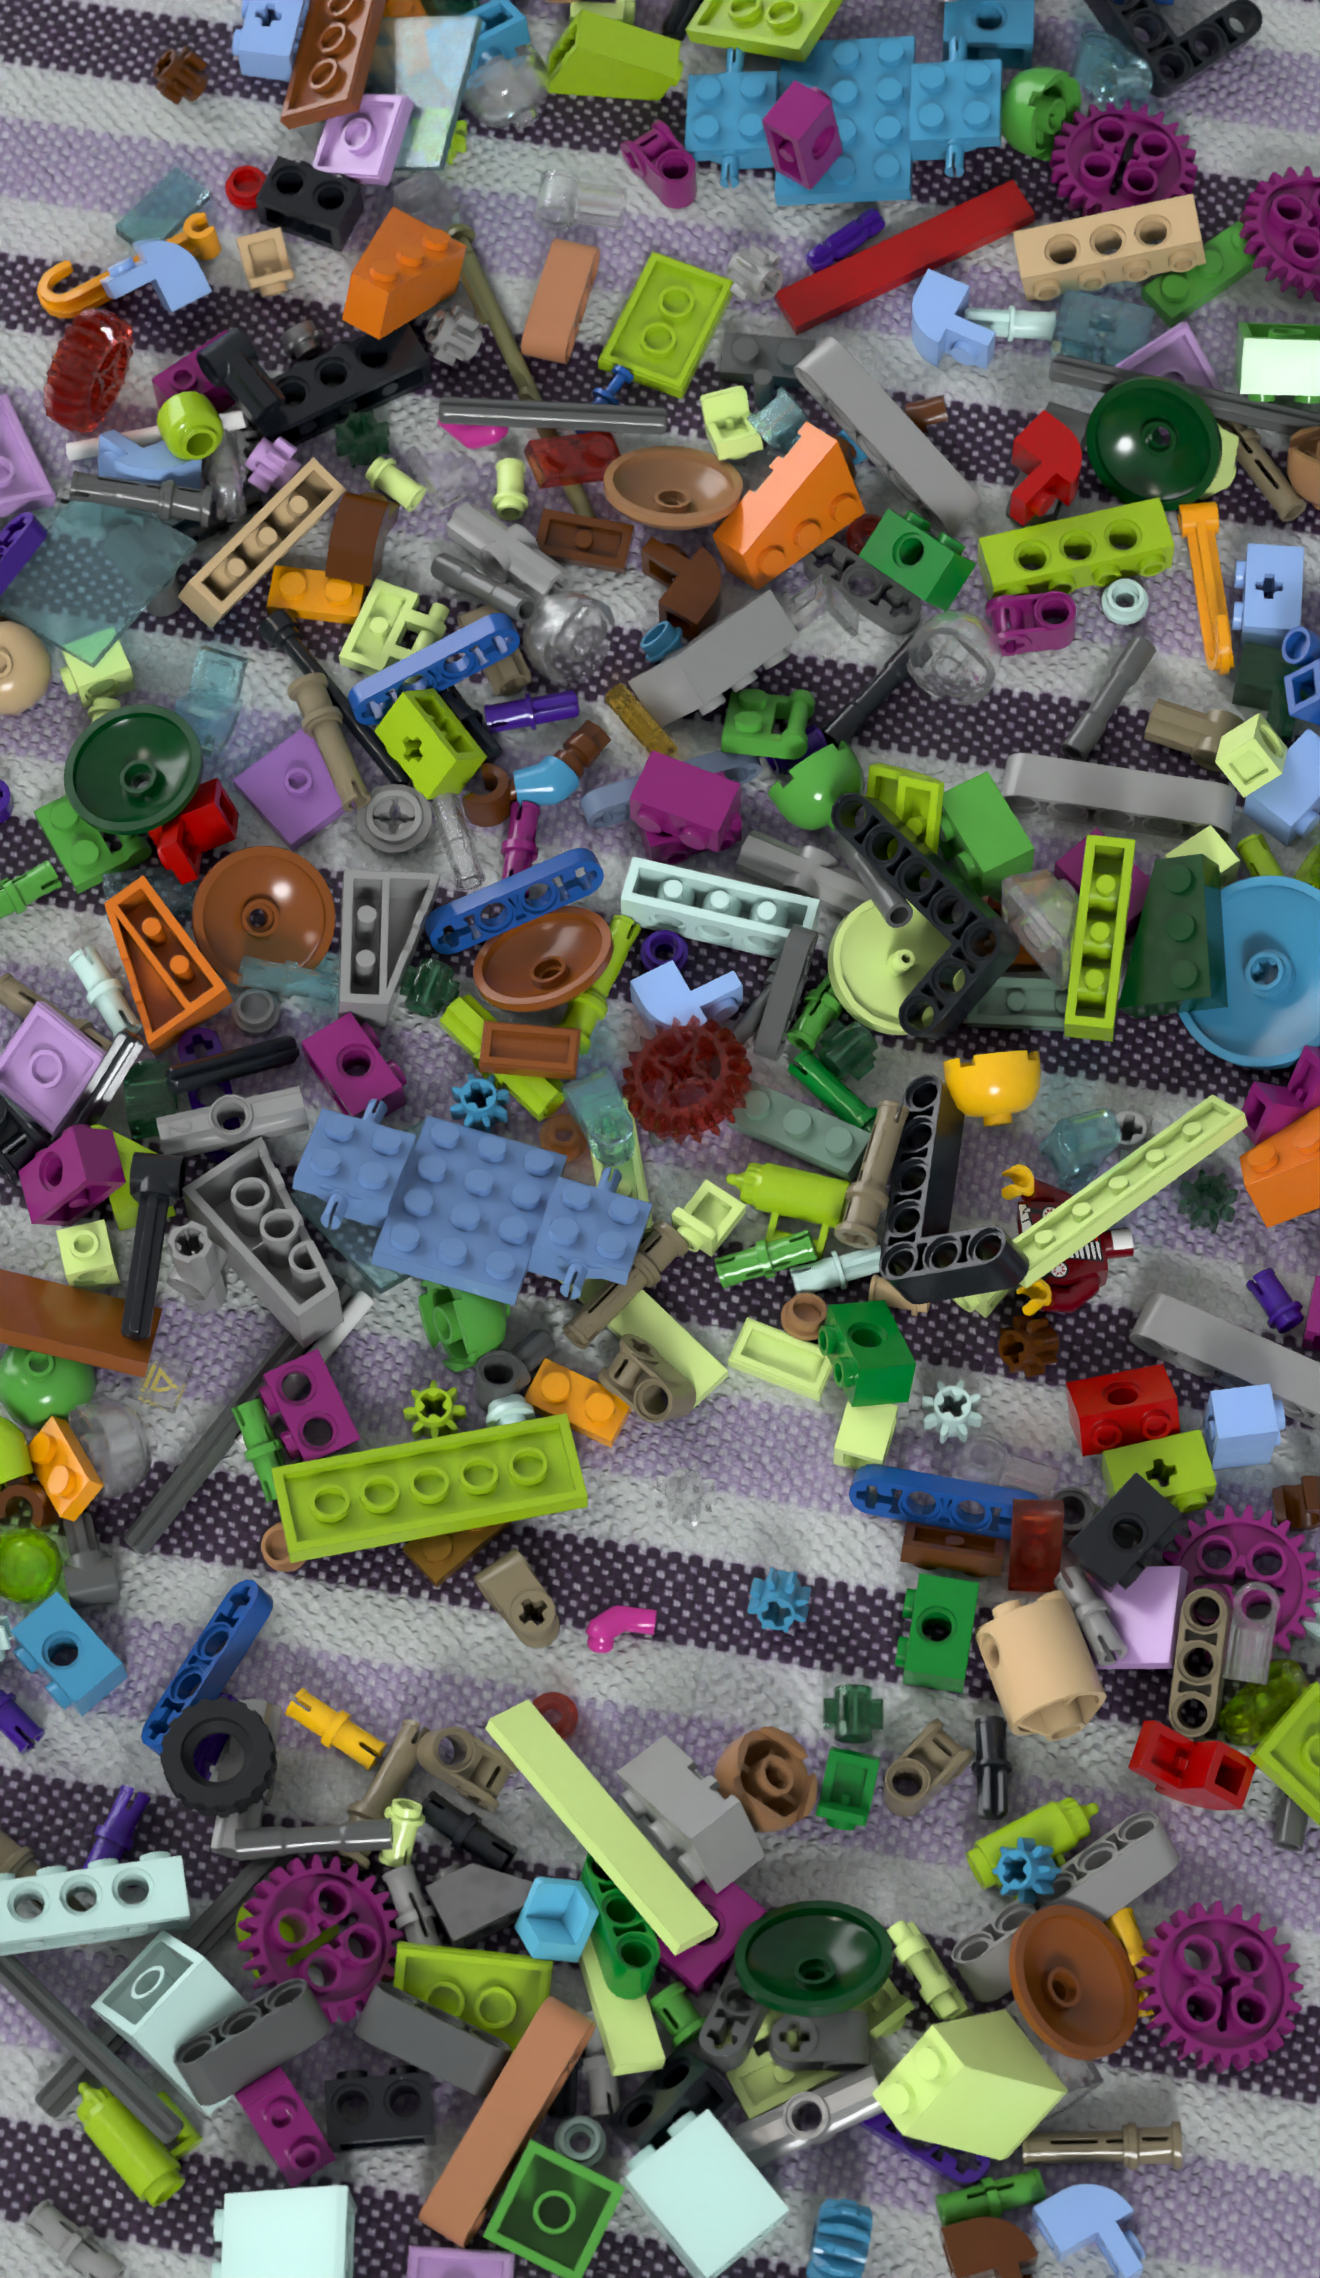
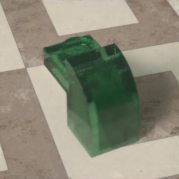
M1245 641L1235 682L1232 704L1268 711L1266 718L1268 724L1281 740L1291 741L1296 718L1289 716L1284 677L1302 667L1286 662L1282 656V650L1279 648ZM1300 689L1301 700L1308 699L1309 696Z

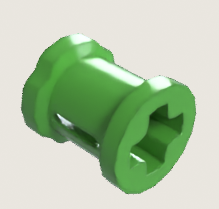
M683 1981L671 1984L648 2002L652 2015L657 2016L673 2038L671 2046L674 2050L678 2047L684 2049L696 2041L707 2016H701L686 1996L685 1991L687 1987Z

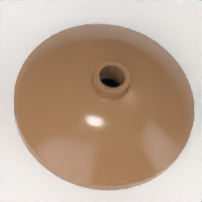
M654 446L637 449L615 459L604 473L603 490L607 500L627 518L656 529L683 531L714 524L733 512L742 499L743 481L738 471L725 460L719 461L717 456L711 453L680 446Z

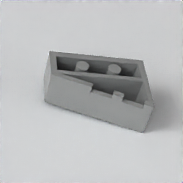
M769 589L712 624L681 649H676L666 655L664 661L629 680L628 684L656 727L660 729L697 709L702 716L716 709L726 701L722 694L731 687L735 693L758 678L754 672L755 669L763 664L767 670L790 655L786 647L801 636Z
M344 869L341 898L338 1019L351 1012L359 1025L367 1022L370 1026L386 1027L424 932L426 918L431 913L437 899L440 874Z
M664 1735L616 1772L625 1789L620 1798L637 1820L645 1816L652 1823L648 1828L665 1851H669L673 1847L681 1855L678 1858L681 1867L696 1884L703 1879L718 1894L763 1859L765 1854L740 1800L733 1794L725 1800L716 1791L721 1787L718 1781L710 1774L704 1778L696 1769L698 1766L695 1761Z

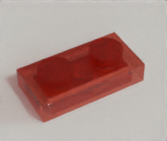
M592 432L529 440L523 450L539 489L603 481L607 467L621 456L611 432Z
M1013 1499L1008 1591L1050 1593L1059 1590L1054 1584V1579L1060 1573L1064 1501Z

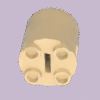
M1057 1590L1047 1593L1036 1602L1023 1606L1020 1600H1010L996 1606L992 1610L994 1619L979 1626L974 1632L1010 1731L1014 1735L1023 1736L1040 1734L1045 1736L1048 1741L1061 1740L1080 1732L1102 1706L1107 1695L1065 1591Z

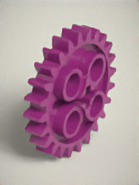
M1107 100L1105 111L1103 112L1094 104H1090L1087 117L1079 112H1075L1072 124L1064 122L1060 136L1055 137L1049 167L1053 168L1051 182L1059 184L1058 198L1070 196L1067 209L1072 211L1082 207L1084 209L1083 217L1192 194L1198 166L1193 164L1196 150L1187 149L1190 139L1189 135L1176 136L1179 123L1173 122L1165 126L1162 123L1165 112L1161 111L1154 117L1148 115V104L1145 103L1138 112L1132 111L1129 100H1125L1122 110H1116L1112 101ZM1131 137H1135L1137 141L1134 145L1131 159L1126 166L1117 195H1111L1110 191L1113 187L1116 173L1121 166L1128 141Z
M1305 166L1300 176L1297 175L1292 167H1288L1283 177L1277 172H1272L1267 182L1261 180L1255 191L1251 192L1239 219L1244 224L1239 237L1248 240L1243 250L1244 254H1257L1252 267L1254 269L1266 267L1269 270L1265 277L1266 282L1278 278L1282 280L1280 285L1281 292L1284 293L1290 286L1296 287L1297 298L1301 300L1307 291H1311L1315 301L1320 303V176L1314 177L1309 166Z
M1226 1505L1224 1519L1217 1520L1215 1515L1210 1510L1205 1511L1206 1526L1201 1528L1194 1521H1187L1190 1533L1189 1539L1177 1535L1173 1539V1544L1179 1552L1163 1551L1162 1560L1168 1566H1182L1188 1571L1185 1598L1191 1592L1202 1588H1215L1228 1596L1232 1604V1621L1226 1662L1227 1669L1231 1670L1236 1657H1243L1248 1670L1253 1669L1254 1655L1260 1653L1269 1665L1273 1664L1272 1649L1277 1646L1289 1655L1292 1651L1288 1637L1292 1635L1301 1640L1306 1638V1631L1300 1624V1621L1315 1622L1317 1619L1316 1612L1306 1606L1307 1604L1320 1603V1592L1308 1588L1320 1582V1572L1306 1570L1316 1562L1315 1552H1299L1306 1543V1537L1304 1534L1289 1539L1288 1535L1291 1529V1522L1289 1520L1282 1522L1277 1528L1272 1526L1271 1510H1267L1260 1521L1253 1519L1252 1505L1246 1506L1242 1518H1235L1234 1511L1230 1505ZM1220 1549L1226 1551L1230 1555L1231 1560L1227 1566L1221 1569H1213L1204 1563V1556L1212 1550ZM1263 1556H1272L1277 1558L1282 1566L1277 1573L1265 1576L1259 1574L1254 1569V1564ZM1196 1578H1205L1207 1581L1216 1584L1198 1586L1194 1583V1580ZM1236 1578L1246 1579L1247 1588L1243 1589L1242 1596H1235L1232 1593L1231 1586L1235 1585ZM1281 1588L1284 1590V1594L1282 1596H1275L1264 1590ZM1204 1596L1196 1602L1194 1615L1201 1624L1211 1626L1218 1620L1219 1616L1206 1618L1201 1616L1196 1610L1201 1601L1210 1598ZM1256 1605H1266L1274 1610L1275 1617L1265 1625H1257L1248 1619L1247 1614ZM1200 1647L1193 1649L1190 1654L1196 1652ZM1206 1650V1663L1211 1664L1213 1662V1657L1211 1653Z
M318 1854L307 1859L305 1866L299 1858H295L286 1864V1871L279 1866L268 1874L270 1882L263 1880L254 1887L259 1898L252 1897L243 1905L254 1917H247L238 1923V1928L251 1935L239 1943L237 1947L240 1950L252 1952L253 1956L242 1968L247 1971L258 1970L260 1976L251 1986L254 1990L266 1985L271 1990L287 1980L303 1978L325 2012L330 2025L337 2021L338 2015L346 2023L357 2017L356 2009L362 2013L377 1982L383 1983L394 1980L395 1969L388 1963L396 1962L397 1949L391 1947V1943L403 1937L404 1931L390 1928L389 1922L398 1916L397 1910L384 1911L382 1904L390 1894L388 1891L377 1895L373 1894L371 1888L376 1879L374 1875L360 1882L357 1879L358 1864L354 1863L344 1872H341L340 1860L337 1856L328 1860L324 1867ZM319 1894L325 1895L331 1900L334 1906L333 1915H329L321 1909L318 1898ZM349 1914H353L356 1917L354 1924L327 1941L322 1947L303 1958L294 1966L290 1967L287 1965L286 1959L290 1955L314 1940L321 1933ZM279 1922H284L292 1928L295 1938L294 1943L285 1941L281 1936ZM349 1937L356 1939L361 1944L363 1949L362 1959L350 1952L348 1947ZM309 1965H313L321 1971L324 1977L323 1987L311 1981L308 1975Z
M1220 1900L1212 1903L1208 1907L1207 1913L1200 1902L1188 1908V1915L1181 1909L1177 1910L1169 1916L1171 1924L1163 1921L1154 1928L1158 1938L1151 1937L1142 1945L1151 1956H1143L1135 1965L1138 1969L1148 1974V1976L1142 1977L1134 1983V1988L1148 1992L1149 1996L1138 2004V2009L1153 2010L1155 2015L1148 2022L1146 2028L1151 2030L1162 2027L1165 2034L1161 2038L1159 2045L1164 2047L1175 2041L1179 2044L1176 2059L1181 2061L1192 2052L1195 2054L1196 2069L1199 2070L1208 2065L1211 2058H1213L1217 2073H1222L1228 2069L1231 2061L1237 2071H1242L1250 2065V2058L1256 2064H1259L1269 2057L1267 2049L1275 2052L1284 2045L1279 2034L1288 2035L1295 2029L1296 2026L1286 2016H1294L1302 2010L1300 2004L1290 1999V1996L1296 1995L1303 1990L1302 1984L1289 1981V1975L1300 1968L1299 1963H1285L1282 1958L1289 1951L1291 1945L1286 1943L1275 1946L1272 1940L1278 1928L1273 1926L1262 1932L1258 1929L1261 1914L1257 1912L1245 1921L1242 1919V1906L1240 1904L1232 1907L1226 1915ZM1214 1941L1220 1944L1221 1953L1219 1955L1217 1947L1213 1943ZM1184 1949L1192 1950L1200 1958L1201 1970L1193 1969L1187 1964L1184 1957ZM1234 1951L1241 1952L1248 1958L1251 1965L1250 1972L1243 1971L1237 1966L1234 1959ZM1214 1978H1215L1216 1985H1213V1984H1212V1979H1214ZM1221 1987H1225L1226 1993L1223 1995ZM1187 2000L1193 2001L1200 2006L1204 2015L1203 2022L1196 2021L1189 2015L1186 2007ZM1237 2002L1245 2004L1252 2011L1253 2024L1246 2023L1240 2018L1237 2012ZM1218 2018L1224 2032L1219 2031L1217 2028Z

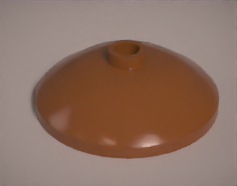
M248 847L235 851L221 859L203 878L193 902V934L199 951L214 971L227 981L247 989H280L304 979L325 957L332 942L335 929L334 902L324 878L305 858L280 847ZM254 909H259L264 914V922L259 927L253 926L249 919Z
M563 906L488 939L480 949L474 962V982L480 995L488 1003L500 1009L530 1013L556 1008L579 997L597 982L610 963L614 950V940L607 923L601 916L585 908Z
M1053 1905L1045 1907L1027 1917L1015 1932L1011 1943L1009 1976L1014 1998L1028 2025L1047 2045L1073 2059L1096 2060L1119 2050L1133 2033L1139 2012V1991L1134 1988V1983L1137 1982L1131 1961L1120 1941L1098 1918L1077 1907Z

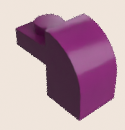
M1304 1046L1287 1087L1253 1081L1241 1111L1245 1113L1248 1124L1242 1132L1255 1146L1320 1105L1319 1047Z

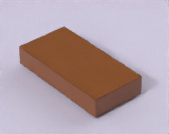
M484 1021L479 1072L576 1080L581 1029Z

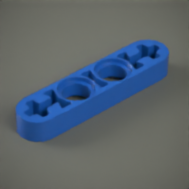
M504 613L487 615L360 681L352 687L348 694V702L355 719L364 725L378 724L402 692L434 688L439 693L508 657L515 652L520 643V637L512 618ZM457 653L465 654L456 662L444 663L452 655ZM423 675L416 683L402 685L405 680L412 676Z
M586 848L569 850L435 909L426 918L425 932L435 951L449 955L458 953L592 894L602 885L604 879L603 869L592 851ZM584 867L585 874L577 878L575 870ZM558 876H560L563 884L560 887L557 886L554 880ZM539 883L548 885V889L542 897L534 900L524 897L529 887ZM501 903L504 905L503 911L495 918L485 919L480 916L481 911L489 904ZM471 915L474 922L471 926H469L465 918ZM452 925L454 932L445 935L443 928Z
M867 1464L856 1470L849 1490V1498L853 1506L869 1515L1018 1542H1027L1039 1536L1046 1515L1043 1501L1035 1494L1027 1491L879 1464ZM869 1486L877 1487V1493L870 1492ZM896 1489L901 1490L899 1498L894 1497ZM916 1491H923L930 1494L936 1502L931 1505H921L913 1501L910 1494ZM972 1500L981 1504L985 1511L980 1514H970L965 1512L959 1503ZM995 1507L1001 1508L999 1516H994ZM1017 1513L1026 1514V1520L1018 1519Z
M244 1580L237 1583L226 1594L146 1720L141 1733L142 1742L158 1756H160V1753H163L161 1742L164 1734L167 1735L170 1729L169 1724L173 1718L177 1719L182 1714L181 1710L189 1705L192 1707L198 1704L199 1700L207 1698L209 1700H217L273 1609L272 1596L253 1580ZM228 1640L223 1649L215 1655L220 1645ZM200 1683V1686L195 1691V1693L187 1699L192 1689Z

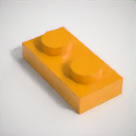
M274 565L267 601L268 615L285 608L294 618L354 625L363 607L367 586L325 577V571Z
M546 1358L524 1396L526 1402L533 1406L534 1412L545 1417L567 1413L572 1430L610 1448L613 1447L632 1411L631 1407L618 1396L609 1392L602 1384Z
M51 1416L28 1445L33 1471L61 1518L75 1522L104 1484L67 1420Z

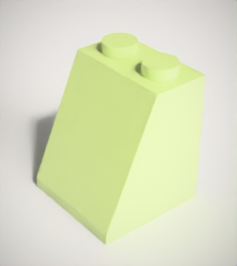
M1006 2009L933 2024L876 2088L872 2095L903 2136L998 2160H1005L1068 2090Z

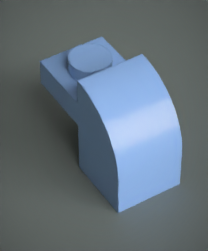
M146 239L132 243L140 261L134 263L132 257L119 261L107 269L110 276L100 280L107 296L112 299H117L151 282L164 310L170 312L212 292L200 265L190 252L177 244L158 239Z
M928 269L915 292L912 303L911 337L916 350L927 362L936 367L944 353H947L961 364L976 365L986 370L994 357L996 332L964 319L965 310L969 305L970 286Z
M114 429L99 434L98 475L159 485L162 484V481L169 479L175 480L178 486L201 489L202 459L183 460L176 458L168 450L164 440L142 448Z
M671 960L630 981L631 1001L646 1027L660 1040L675 1046L693 1047L709 1042V1022L712 1020L714 1022L724 1021L733 1016L739 1007L743 1005V985L734 970L690 991L674 961Z
M1078 2184L1061 2190L1033 2207L1031 2218L1058 2263L1095 2241L1116 2278L1141 2277L1144 2267L1140 2261L1146 2258L1143 2248L1131 2230L1123 2233L1119 2227L1131 2220L1134 2210L1115 2191L1096 2184Z

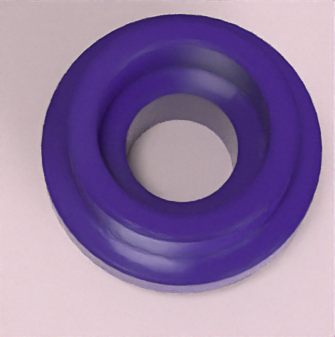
M669 930L656 931L649 935L642 943L640 950L641 962L649 972L673 960L680 972L688 961L687 944L675 932ZM666 950L671 952L673 957L670 960L662 961L657 959L656 955L658 952Z

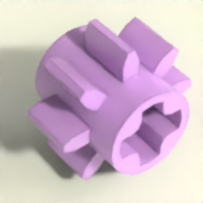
M281 436L277 438L274 444L263 437L244 464L253 472L247 481L265 494L271 486L280 491L301 466L298 461L292 458L298 448Z

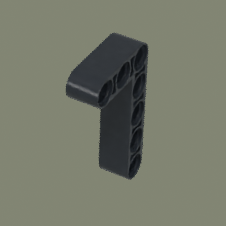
M1084 0L1145 90L1157 98H1166L1175 94L1241 50L1260 30L1263 23L1262 13L1254 2L1235 0L1177 37L1152 0H1123L1124 5L1116 4L1112 0ZM1229 18L1238 20L1244 28V33L1235 31L1231 27ZM1134 27L1143 29L1148 34L1149 42L1139 40L1134 33ZM1194 41L1204 43L1209 50V56L1200 54L1196 50ZM1159 64L1169 66L1173 70L1175 79L1166 78L1161 73Z
M850 792L843 794L832 806L831 820L835 829L952 943L905 998L898 1014L900 1026L909 1035L937 1041L945 1039L954 1032L1014 962L1020 948L1018 935L883 802L858 793ZM864 806L866 811L865 820L857 828L855 816L857 811ZM896 837L898 850L895 856L889 859L887 847L890 841ZM928 869L931 876L930 883L922 891L919 885L920 876ZM961 901L963 904V915L959 921L954 923L952 920V909L957 902ZM991 933H994L996 936V947L990 955H987L984 949L985 940ZM962 969L965 975V982L963 987L956 992L953 985L954 976ZM931 1006L934 1013L933 1021L930 1026L925 1028L922 1021L923 1013L927 1007Z
M933 1074L919 1076L909 1084L903 1096L902 1106L904 1105L909 1109V1115L906 1118L894 1159L879 1271L883 1278L911 1304H925L1015 1287L1022 1282L1030 1267L1029 1258L1001 1228L997 1226H984L949 1233L965 1114L957 1108L949 1089L937 1076Z

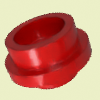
M244 165L236 168L230 174L225 184L228 201L239 209H256V197L267 176L254 166Z

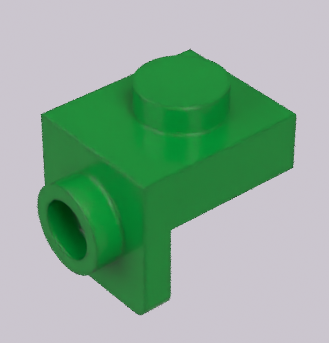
M831 1746L815 1815L826 1818L825 1824L836 1829L852 1831L856 1829V1825L866 1826L870 1816L881 1757Z

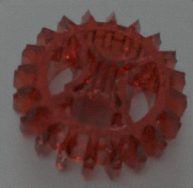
M86 308L73 319L72 325L65 328L62 340L58 341L55 355L51 357L50 369L46 372L48 378L43 387L44 393H46L43 398L46 416L60 424L61 427L71 431L91 432L97 427L98 422H104L105 415L111 410L113 403L118 398L121 387L125 384L126 374L130 369L129 361L133 355L131 347L134 343L131 325L127 324L126 320L117 317V314L105 309L101 311L96 308Z
M694 1015L691 1016L686 1026H681V1022L676 1017H673L670 1029L665 1030L662 1026L655 1024L656 1036L650 1040L647 1037L640 1036V1044L643 1047L642 1051H628L629 1060L633 1066L622 1069L623 1078L627 1082V1084L622 1086L623 1095L629 1101L627 1108L633 1118L638 1119V1123L643 1130L648 1133L653 1131L655 1136L663 1142L671 1136L675 1143L683 1145L690 1134L695 1142L701 1144L704 1131L710 1130L712 1134L719 1136L720 1127L718 1124L724 1120L735 1124V1116L732 1113L734 1108L747 1109V1101L742 1094L753 1091L752 1082L748 1077L753 1072L752 1065L748 1058H746L747 1050L742 1042H738L730 1029L727 1027L721 1029L718 1022L712 1018L701 1027H699L700 1019ZM714 1056L721 1060V1071L718 1081L713 1080L710 1076L712 1070L710 1062ZM657 1079L662 1080L665 1084L662 1090L664 1098L660 1104L654 1100Z

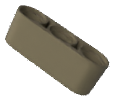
M1202 1588L1191 1592L1184 1599L1181 1607L1169 1704V1720L1178 1733L1187 1737H1198L1211 1731L1217 1725L1221 1712L1232 1621V1604L1228 1596L1215 1588ZM1204 1596L1213 1598L1220 1608L1219 1618L1211 1626L1201 1624L1194 1615L1196 1602ZM1197 1647L1206 1649L1213 1657V1669L1204 1677L1195 1675L1188 1666L1189 1654ZM1188 1699L1200 1700L1207 1709V1719L1201 1727L1189 1726L1182 1717V1707Z

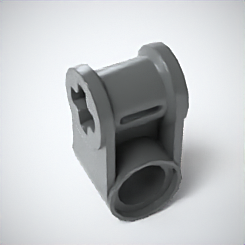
M847 2010L824 2017H797L786 2014L779 2018L772 2028L768 2046L770 2057L776 2065L791 2071L828 2070L833 2072H855L870 2065L868 2013L858 2010ZM788 2032H796L798 2041L803 2042L799 2052H791L789 2044L783 2042Z

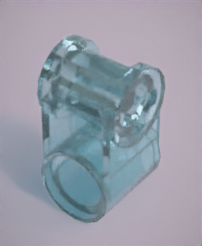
M1087 30L1081 34L1070 74L1071 78L1077 79L1080 86L1086 88L1103 103L1115 102L1119 97L1128 96L1134 100L1142 99L1149 94L1152 88V72L1145 60L1140 59L1109 33Z
M781 386L776 390L777 397L757 414L751 412L746 418L768 445L773 449H778L786 456L801 438L797 432L807 421L813 426L815 425L794 398Z
M605 1066L561 1085L562 1095L574 1122L580 1127L594 1157L602 1164L608 1166H617L628 1161L635 1149V1141L632 1134L633 1122L622 1101L620 1091L610 1070Z
M1104 1107L1062 1118L1057 1122L1054 1129L1039 1143L1037 1148L1041 1156L1048 1157L1059 1177L1056 1182L1059 1189L1063 1191L1073 1190L1086 1184L1097 1175L1099 1167L1111 1152L1118 1147L1120 1142L1119 1124L1114 1114Z

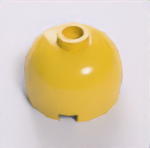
M1027 1050L974 1055V1058L968 1063H960V1058L943 1061L945 1085L949 1089L957 1108L966 1116L983 1118L984 1127L1012 1124V1114L1026 1110L1036 1099L1041 1086L1039 1051H1033L1029 1054Z

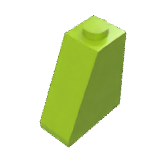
M581 9L548 52L543 91L552 94L659 101L671 86H677L682 76L683 61L679 60L681 41Z

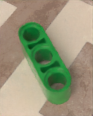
M588 1852L579 1881H582L599 1910L598 1917L590 1933L596 1956L609 1990L617 1997L635 2000L643 1997L650 1988L660 1958V1948L652 1927Z

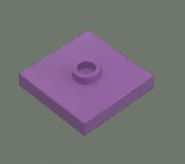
M302 728L232 779L234 788L292 852L347 812L341 806L340 798L315 739L305 734Z

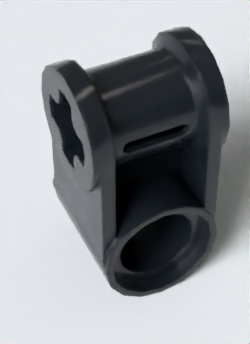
M0 1095V1173L7 1181L15 1185L20 1180L18 1171L32 1161L38 1151L47 1148L48 1145L39 1133L27 1121H24Z

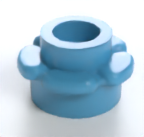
M667 620L655 625L643 637L640 643V647L647 653L646 659L652 663L659 660L662 662L666 655L676 649H681L683 644L680 640L683 630L680 627L674 628Z

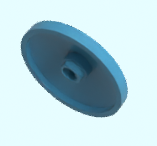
M1271 875L1247 878L1221 889L1228 1007L1178 1014L1187 1030L1200 1045L1229 1063L1256 1070L1287 1068L1297 1065L1305 1045L1320 1048V890L1308 883L1284 876Z

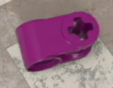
M658 120L651 124V130L636 140H626L620 144L622 156L628 167L637 177L644 181L666 207L680 209L689 206L697 196L695 160L677 141L672 131L663 121Z
M1051 591L1021 596L1003 595L989 600L985 605V614L991 619L993 637L989 641V648L995 655L1014 656L1025 652L1059 650L1066 648L1075 638L1076 606L1074 600L1063 592ZM1051 617H1059L1065 621L1060 624H1050L1045 620Z

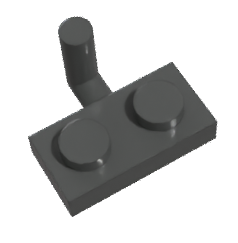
M725 332L720 381L754 384V404L759 409H767L772 403L774 386L804 388L794 373V367L816 347V340Z

